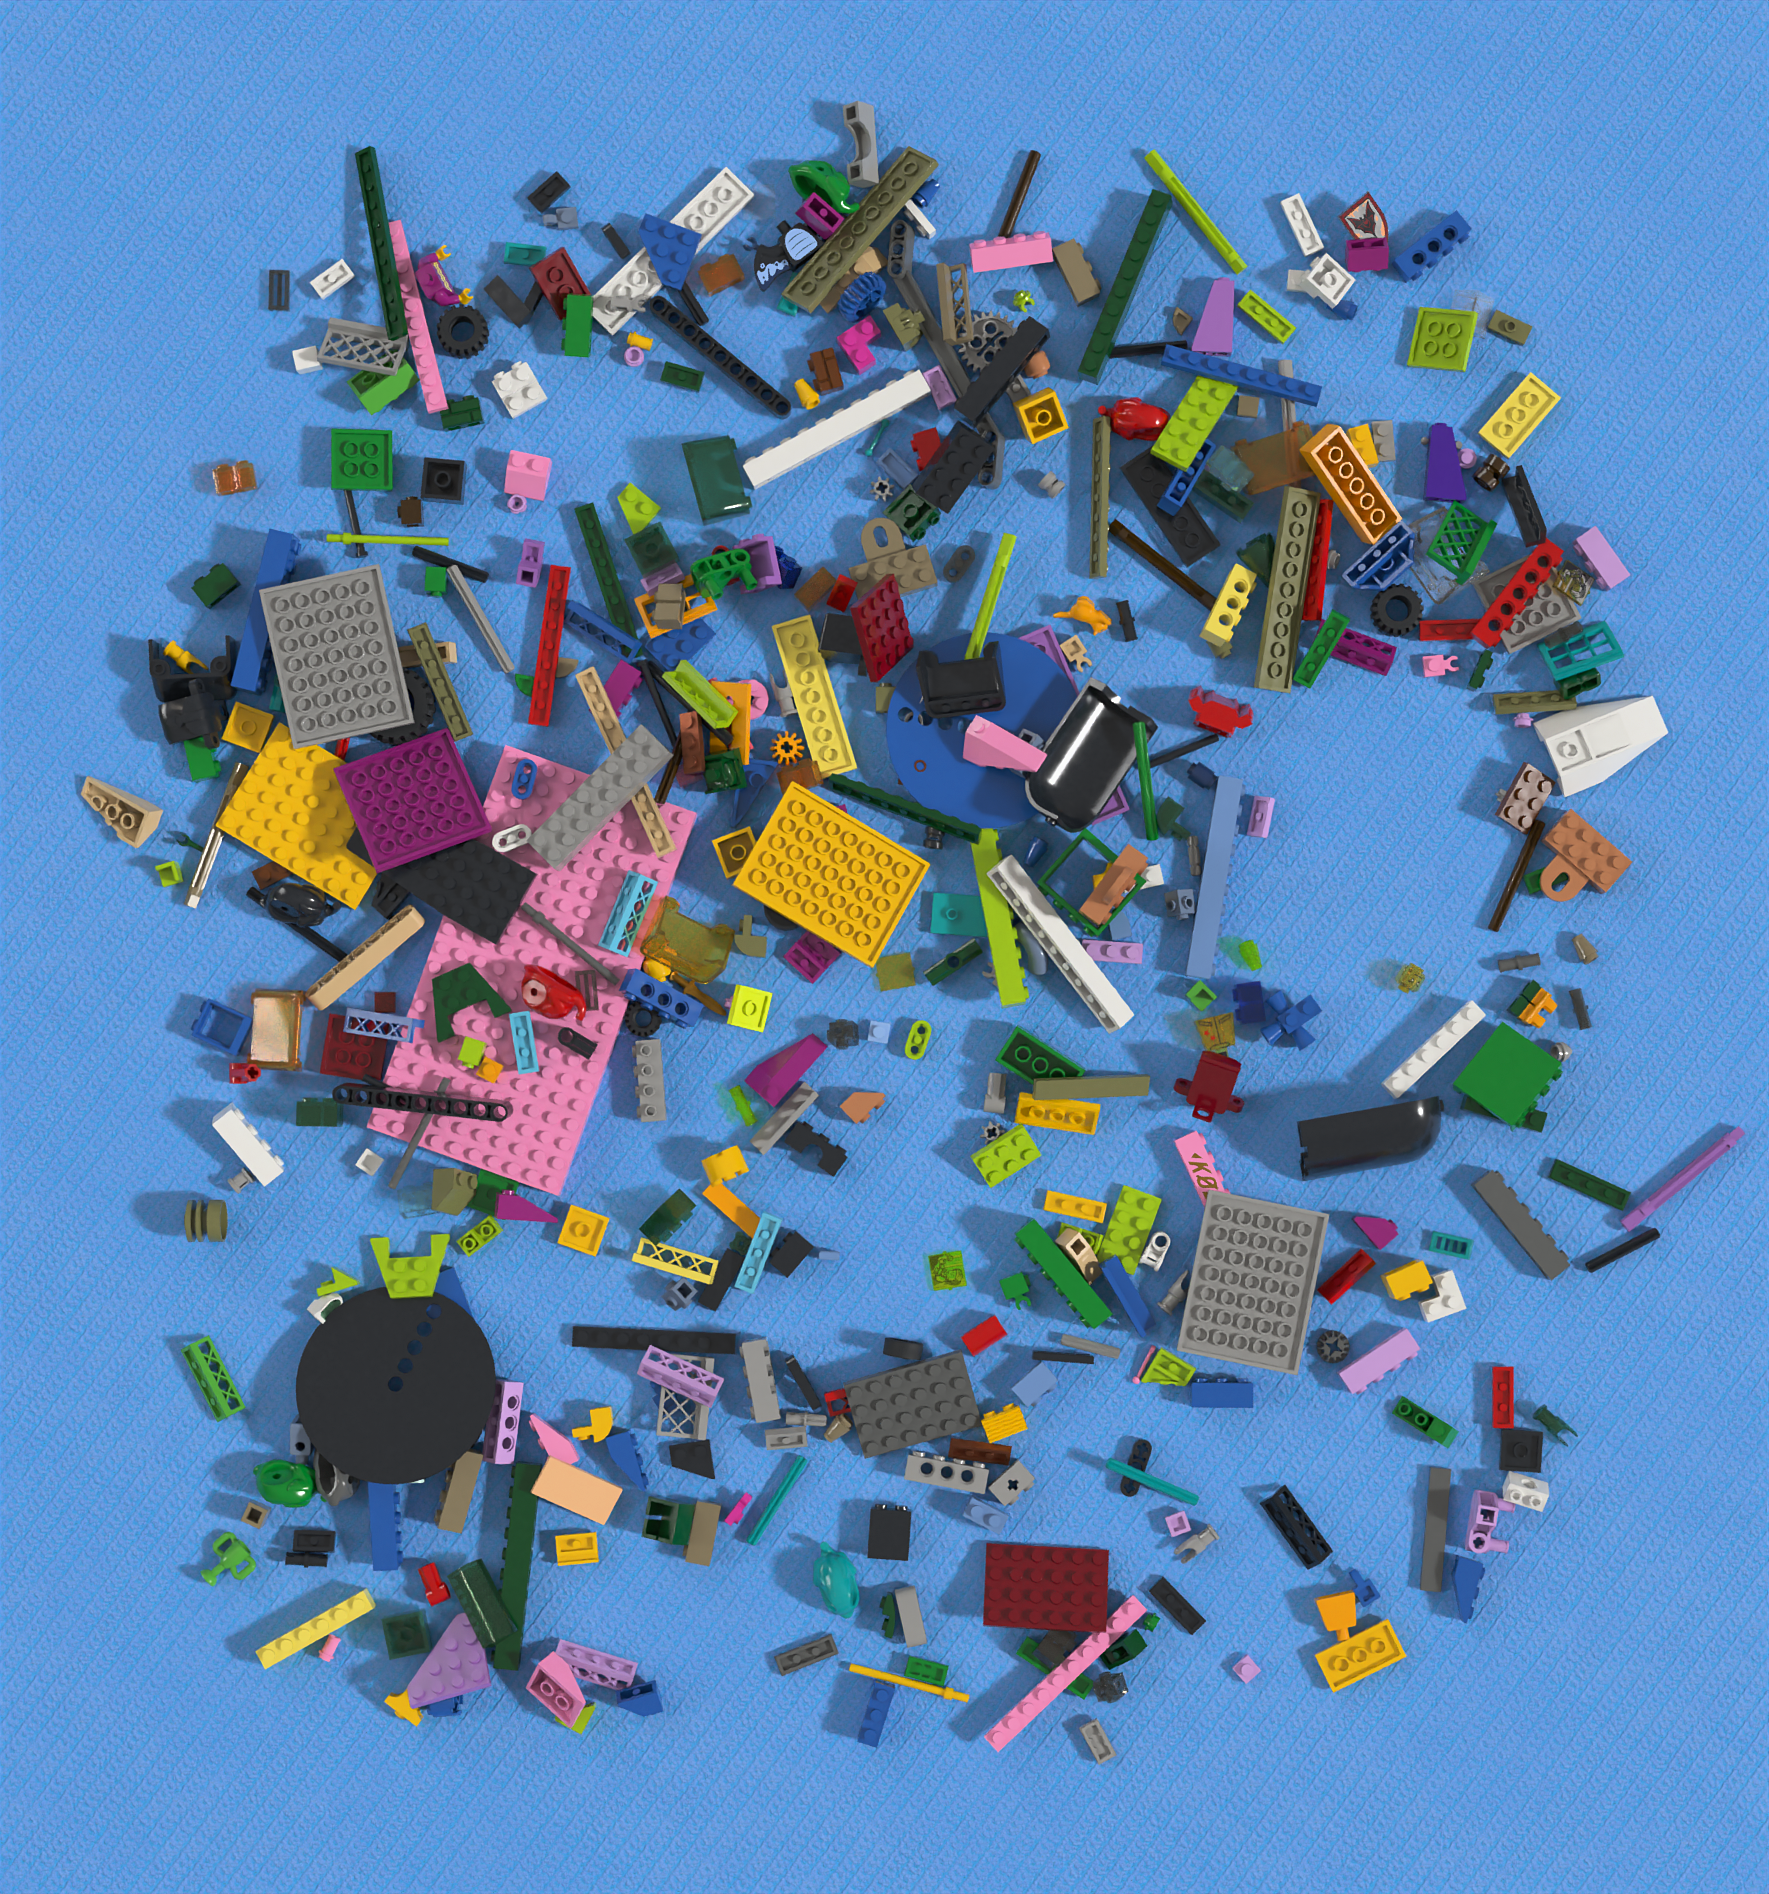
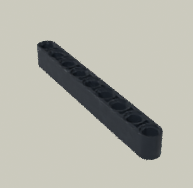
M654 296L650 300L649 306L653 316L775 417L787 419L790 416L791 404L788 399L664 297ZM656 303H662L664 304V308L660 311H656L654 309V305ZM674 315L680 318L679 322L675 324L669 322L670 317ZM688 328L695 330L692 336H686L684 332ZM703 341L711 343L707 349H702L700 344ZM724 354L726 359L718 362L715 360L716 355ZM735 366L741 368V372L737 375L730 372ZM749 379H754L757 381V384L754 387H748L746 382ZM764 392H770L772 397L769 400H764L761 395ZM781 404L788 407L784 413L777 411V407Z
M348 1082L335 1087L332 1091L334 1101L347 1105L502 1122L513 1114V1106L506 1100ZM342 1088L347 1092L346 1098L341 1094ZM361 1091H364V1092L366 1093V1095H367V1099H366V1100H364V1099L361 1097V1095H360V1092H361ZM380 1093L385 1094L386 1102L380 1099ZM400 1095L406 1098V1104L400 1102ZM420 1097L425 1099V1107L419 1103ZM439 1100H443L445 1102V1109L440 1107ZM459 1102L465 1104V1111L459 1108ZM479 1104L485 1107V1113L479 1111ZM499 1106L505 1109V1116L499 1114Z

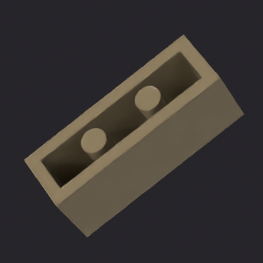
M1073 238L1052 248V255L1078 307L1099 297L1102 288L1098 279H1094L1091 274L1093 269L1088 260L1085 261L1082 256L1084 251L1081 244L1076 243Z
M698 1499L697 1503L694 1504V1518L690 1530L689 1544L684 1545L682 1556H686L685 1562L710 1566L722 1504Z

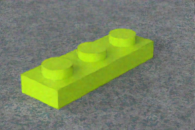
M1251 289L1237 304L1239 309L1282 345L1296 330L1294 325Z

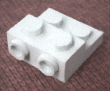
M1326 253L1321 258L1317 256L1311 262L1310 266L1312 269H1307L1301 275L1300 279L1302 282L1299 286L1313 299L1319 296L1333 309L1355 282V279Z
M522 361L511 366L512 370L507 373L504 371L497 373L494 376L495 380L491 381L513 419L547 400L527 362L522 363Z

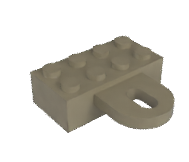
M875 518L864 526L861 533V543L867 563L849 568L850 578L858 582L855 588L857 600L886 574H894L898 583L900 598L938 585L926 544L906 550L900 529L893 521L887 518ZM878 527L885 530L888 539L886 547H879L876 543L873 532Z

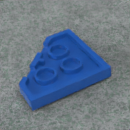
M645 213L638 233L660 282L666 287L681 292L702 234Z

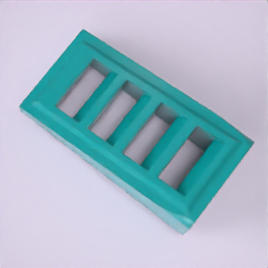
M1433 1231L1429 1251L1470 1260L1474 1240ZM1438 1236L1442 1237L1440 1249L1436 1248ZM1448 1238L1450 1239L1449 1248L1444 1250L1446 1239ZM1455 1240H1457V1250L1456 1252H1452ZM1463 1242L1467 1243L1464 1254L1461 1253Z

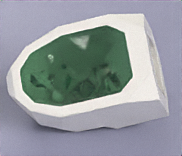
M337 1293L323 1295L318 1300H314L307 1310L323 1324L328 1318L327 1316L340 1306L343 1300Z

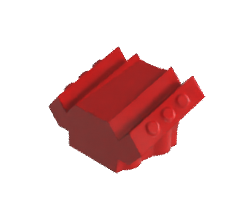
M1201 686L1190 690L1188 701L1193 711L1197 712L1193 722L1195 726L1215 734L1217 733L1223 737L1231 738L1236 727L1243 729L1252 725L1254 713L1250 704L1240 707L1237 698L1232 700L1216 694L1214 690L1205 694Z

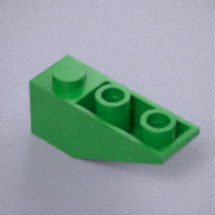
M1404 1396L1401 1397L1392 1414L1446 1448L1450 1447L1459 1432Z

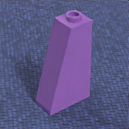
M1220 277L1218 280H1214L1190 351L1208 356H1231L1234 281H1230L1229 278Z

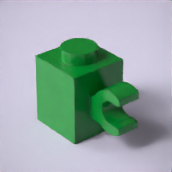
M1018 1272L999 1280L1006 1300L1014 1297L1018 1310H1021L1019 1303L1022 1300H1025L1027 1305L1031 1306L1030 1299L1022 1295L1029 1292L1028 1287L1031 1286L1027 1274L1023 1275L1022 1272Z

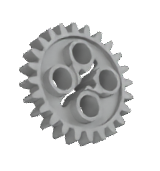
M992 311L989 312V316L982 312L981 318L976 314L974 315V322H972L973 339L979 340L982 345L979 348H974L971 345V341L958 344V346L963 347L959 349V354H965L961 360H968L967 368L972 365L974 366L973 373L978 369L981 372L985 366H988L991 362H987L984 357L987 354L994 355L997 351H1001L1003 348L1000 347L999 342L1007 340L1009 336H1013L1017 332L1018 327H1012L1014 320L1009 323L1007 322V315L1003 319L1000 318V312L997 313L996 317L993 316ZM962 326V330L965 333H959V337L967 336V329L965 326ZM988 326L995 327L996 332L993 334H988L985 331V328ZM1001 331L1004 332L1003 335L994 341V347L990 345L981 356H977L979 352L986 348L987 341L992 342Z

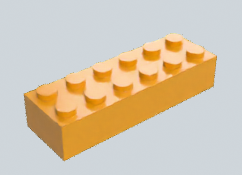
M1333 424L1325 425L1299 449L1361 542L1374 545L1402 519L1340 426Z

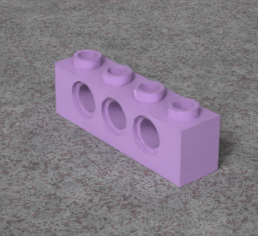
M496 1379L494 1402L486 1423L482 1461L494 1464L514 1463L523 1382Z

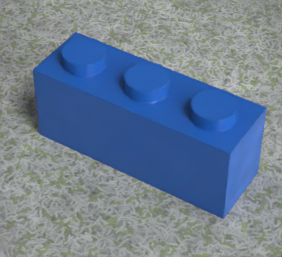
M1195 1378V1381H1190V1406L1197 1408H1253V1383L1248 1382V1378H1236V1382H1228V1378H1216V1382H1208V1378Z
M875 1679L857 1742L877 1748L895 1691L894 1684Z

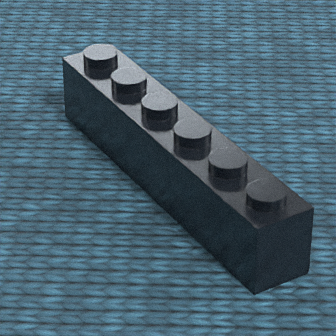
M1031 316L1026 321L1023 320L1019 324L1017 332L1013 336L1008 337L1003 349L997 351L992 358V362L981 370L979 378L970 383L965 395L956 400L954 404L956 416L975 429L1028 365L1032 357L1050 338L1049 329Z

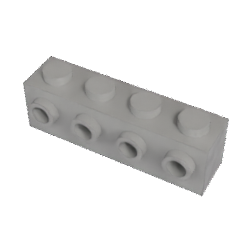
M661 1039L635 1041L636 1045L632 1046L633 1058H637V1066H634V1078H638L639 1086H635L636 1098H640V1106H637V1118H641V1122L667 1120Z

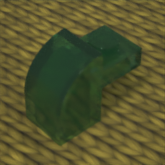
M1169 796L1157 811V828L1163 836L1170 830L1172 832L1170 835L1176 840L1181 841L1182 839L1186 841L1191 833L1175 822L1184 810V807Z

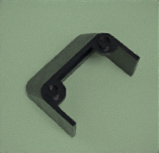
M230 635L225 636L226 656H217L211 661V673L171 675L168 662L159 659V643L153 639H148L149 670L157 699L163 703H168L191 696L189 681L200 678L203 681L206 692L212 693L215 701L233 699L237 694V690L231 686L236 666L235 639Z

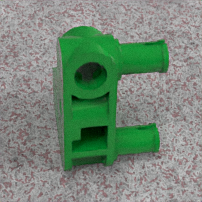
M734 549L699 559L690 567L693 583L702 598L710 596L713 600L721 598L724 594L722 589L734 578L740 577L747 590L754 589L758 584L750 572L752 567L749 562L750 555L743 549Z

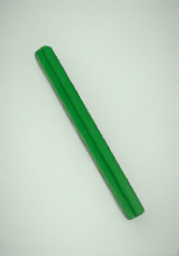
M1139 721L1133 723L1142 805L1147 840L1154 841L1159 836L1145 723Z

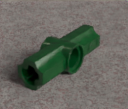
M972 938L923 973L931 985L935 986L982 954L983 951L975 939ZM950 957H956L959 960V965L952 968L948 965L947 960Z

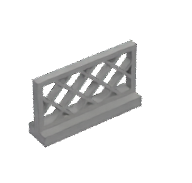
M330 317L328 331L318 353L317 361L396 376L403 355L409 348V336L406 335L391 341L388 340L385 327ZM333 337L342 340L332 343L330 339ZM349 342H360V344L352 347ZM344 344L348 347L347 350L339 352L337 347ZM370 345H376V346H380V347L377 348V349L371 350L369 346H370ZM365 348L368 353L359 356L356 351ZM392 348L399 351L391 354L388 349ZM333 350L335 352V355L331 357L324 356L328 351ZM379 353H386L387 356L382 359L376 357ZM349 354H353L355 357L352 360L344 359ZM370 357H372L375 361L370 364L363 362V360H366ZM392 361L394 365L393 368H388L382 364Z
M671 1354L680 1359L688 1360L687 1362L689 1363L692 1360L701 1361L700 1368L713 1373V1357ZM688 1372L691 1375L690 1378L695 1379V1376H697V1374H692L691 1372ZM711 1380L705 1381L707 1386H712ZM661 1385L656 1435L706 1440L709 1407L692 1400L696 1404L695 1411L688 1415L682 1406L690 1398L679 1404L673 1397L676 1392L670 1393L666 1387ZM671 1397L678 1406L668 1414L663 1407L664 1402ZM680 1408L687 1417L677 1425L671 1415ZM669 1417L675 1427L669 1432L661 1431L662 1422ZM688 1419L694 1425L693 1434L684 1433L680 1429V1426Z

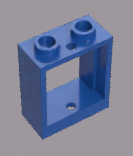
M208 998L201 1005L199 1019H196L192 1024L191 1030L193 1032L191 1035L230 1054L239 1056L256 1019ZM214 1006L243 1019L231 1047L202 1034Z

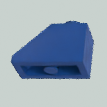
M656 1680L616 1691L617 1704L620 1708L643 1717L663 1712L662 1698Z

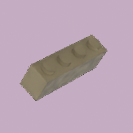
M470 1448L459 1460L451 1465L450 1470H447L444 1480L447 1482L445 1490H441L439 1496L440 1508L439 1510L436 1509L434 1514V1521L438 1529L462 1534L483 1459L481 1450Z

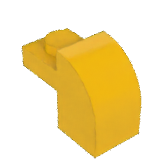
M612 1406L590 1409L592 1425L573 1428V1438L578 1437V1440L590 1439V1435H593L594 1443L603 1440L613 1427Z

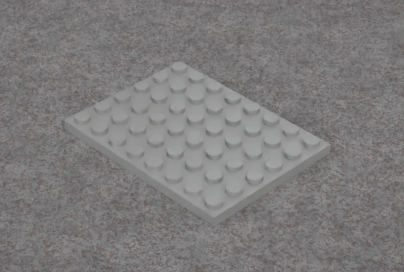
M379 564L259 590L294 749L415 723Z
M1208 1190L1176 1350L1298 1375L1329 1214Z

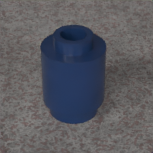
M1193 762L1187 770L1189 774L1188 779L1203 789L1205 787L1209 790L1217 779V776L1214 774L1215 772L1201 762L1197 764Z

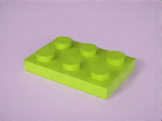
M1020 1123L970 1157L989 1187L992 1188L1040 1157L1041 1153L1023 1124Z

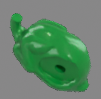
M805 160L800 164L789 167L788 172L795 191L804 200L815 192L838 213L850 214L859 210L860 206L858 203L854 202L851 205L846 203L849 197L850 185L841 172H837L831 164L825 161Z
M273 1459L259 1464L253 1469L258 1492L267 1502L272 1504H282L289 1508L306 1507L315 1494H320L316 1487L315 1470L304 1464ZM321 1496V1501L326 1502V1500Z

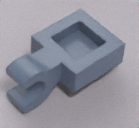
M576 207L556 209L557 215H543L544 226L558 225L559 231L579 229Z

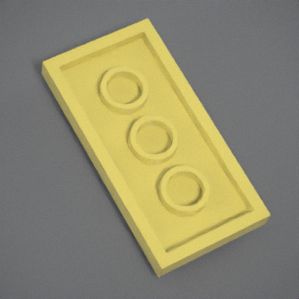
M1530 372L1477 434L1506 459H1509L1561 397Z

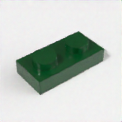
M666 361L660 381L699 393L705 373Z
M1486 649L1482 651L1466 689L1474 692L1477 688L1482 687L1485 681L1483 676L1485 669L1489 670L1493 662L1491 658L1493 652Z

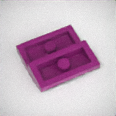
M806 931L783 957L813 984L842 952L813 933Z

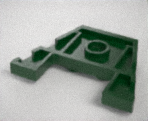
M467 963L432 979L438 1043L456 1036L448 1016L487 999L494 1018L512 1011L510 1006L507 1005L471 963Z

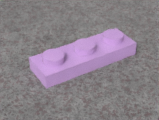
M1082 940V947L1093 961L1142 964L1143 944Z

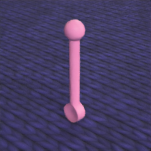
M1151 1346L1137 1376L1133 1377L1132 1381L1134 1384L1140 1383V1377L1156 1346Z

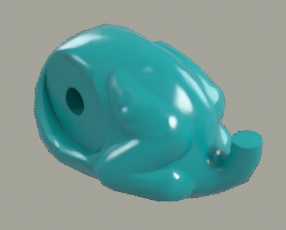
M822 1542L820 1544L821 1556L814 1561L813 1584L819 1588L825 1605L833 1614L840 1615L845 1619L850 1618L859 1602V1590L855 1580L857 1569L844 1552H835L827 1542Z

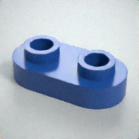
M523 759L518 763L511 787L512 794L520 800L531 796L538 771L537 765L530 759ZM527 766L531 767V772L528 774L524 773V768ZM521 786L526 787V791L524 793L519 792V788Z

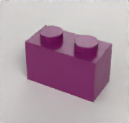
M815 192L807 197L795 212L800 219L825 240L835 232L844 220L838 212Z
M1386 237L1346 240L1345 263L1348 272L1388 269L1389 246Z

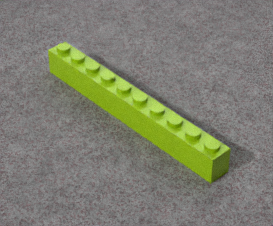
M982 829L979 845L971 842L970 845L1001 1008L1003 1009L1025 1005L1026 999L1029 998L1027 986L1023 987L1022 979H1025L1024 967L1019 966L1018 959H1022L1020 947L1015 945L1014 939H1018L1016 927L1011 925V920L1014 919L1012 907L1008 908L1007 900L986 874L999 861L1003 860L1001 848L997 849L996 841H999L997 829Z

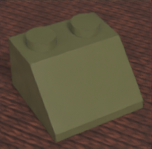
M456 1168L434 1169L431 1210L458 1216L476 1195L477 1174Z

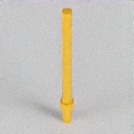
M850 1664L849 1671L944 1696L943 1699H955L968 1703L969 1694L954 1691V1688L946 1686V1688L857 1664Z

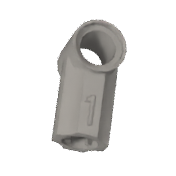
M989 1072L983 1112L1004 1114L1006 1099L1004 1093L1007 1074Z

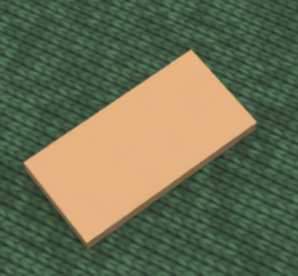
M549 1455L531 1493L605 1525L623 1489L616 1484Z

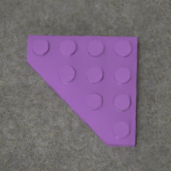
M476 1609L455 1616L407 1686L409 1703L412 1709L491 1686L480 1620Z

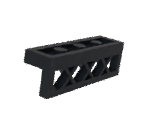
M1522 465L1516 466L1515 476L1502 479L1501 485L1527 548L1545 543L1547 528Z
M1286 1485L1281 1486L1273 1495L1260 1502V1505L1307 1570L1321 1564L1333 1552ZM1282 1493L1287 1499V1504L1283 1503L1279 1497ZM1293 1511H1296L1299 1515V1521L1294 1518ZM1305 1527L1310 1530L1311 1537H1308L1305 1533ZM1317 1544L1325 1551L1322 1555L1317 1550Z

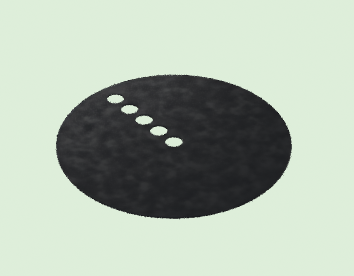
M387 1287L376 1288L356 1295L334 1309L325 1318V1322L319 1324L308 1340L301 1356L296 1377V1401L299 1417L307 1436L318 1452L344 1473L360 1480L378 1484H404L426 1479L443 1471L459 1460L471 1448L484 1429L491 1413L496 1390L495 1363L488 1341L476 1321L461 1306L437 1292H434L432 1297L391 1299ZM432 1304H437L441 1307V1314L435 1319L427 1315V1308ZM422 1322H428L432 1326V1332L426 1337H422L417 1333V1327ZM413 1340L420 1341L422 1344V1351L417 1355L410 1354L407 1349L408 1344ZM405 1358L410 1359L413 1363V1368L408 1373H402L398 1369V1363ZM393 1377H400L403 1380V1387L397 1392L391 1391L388 1387L389 1380Z

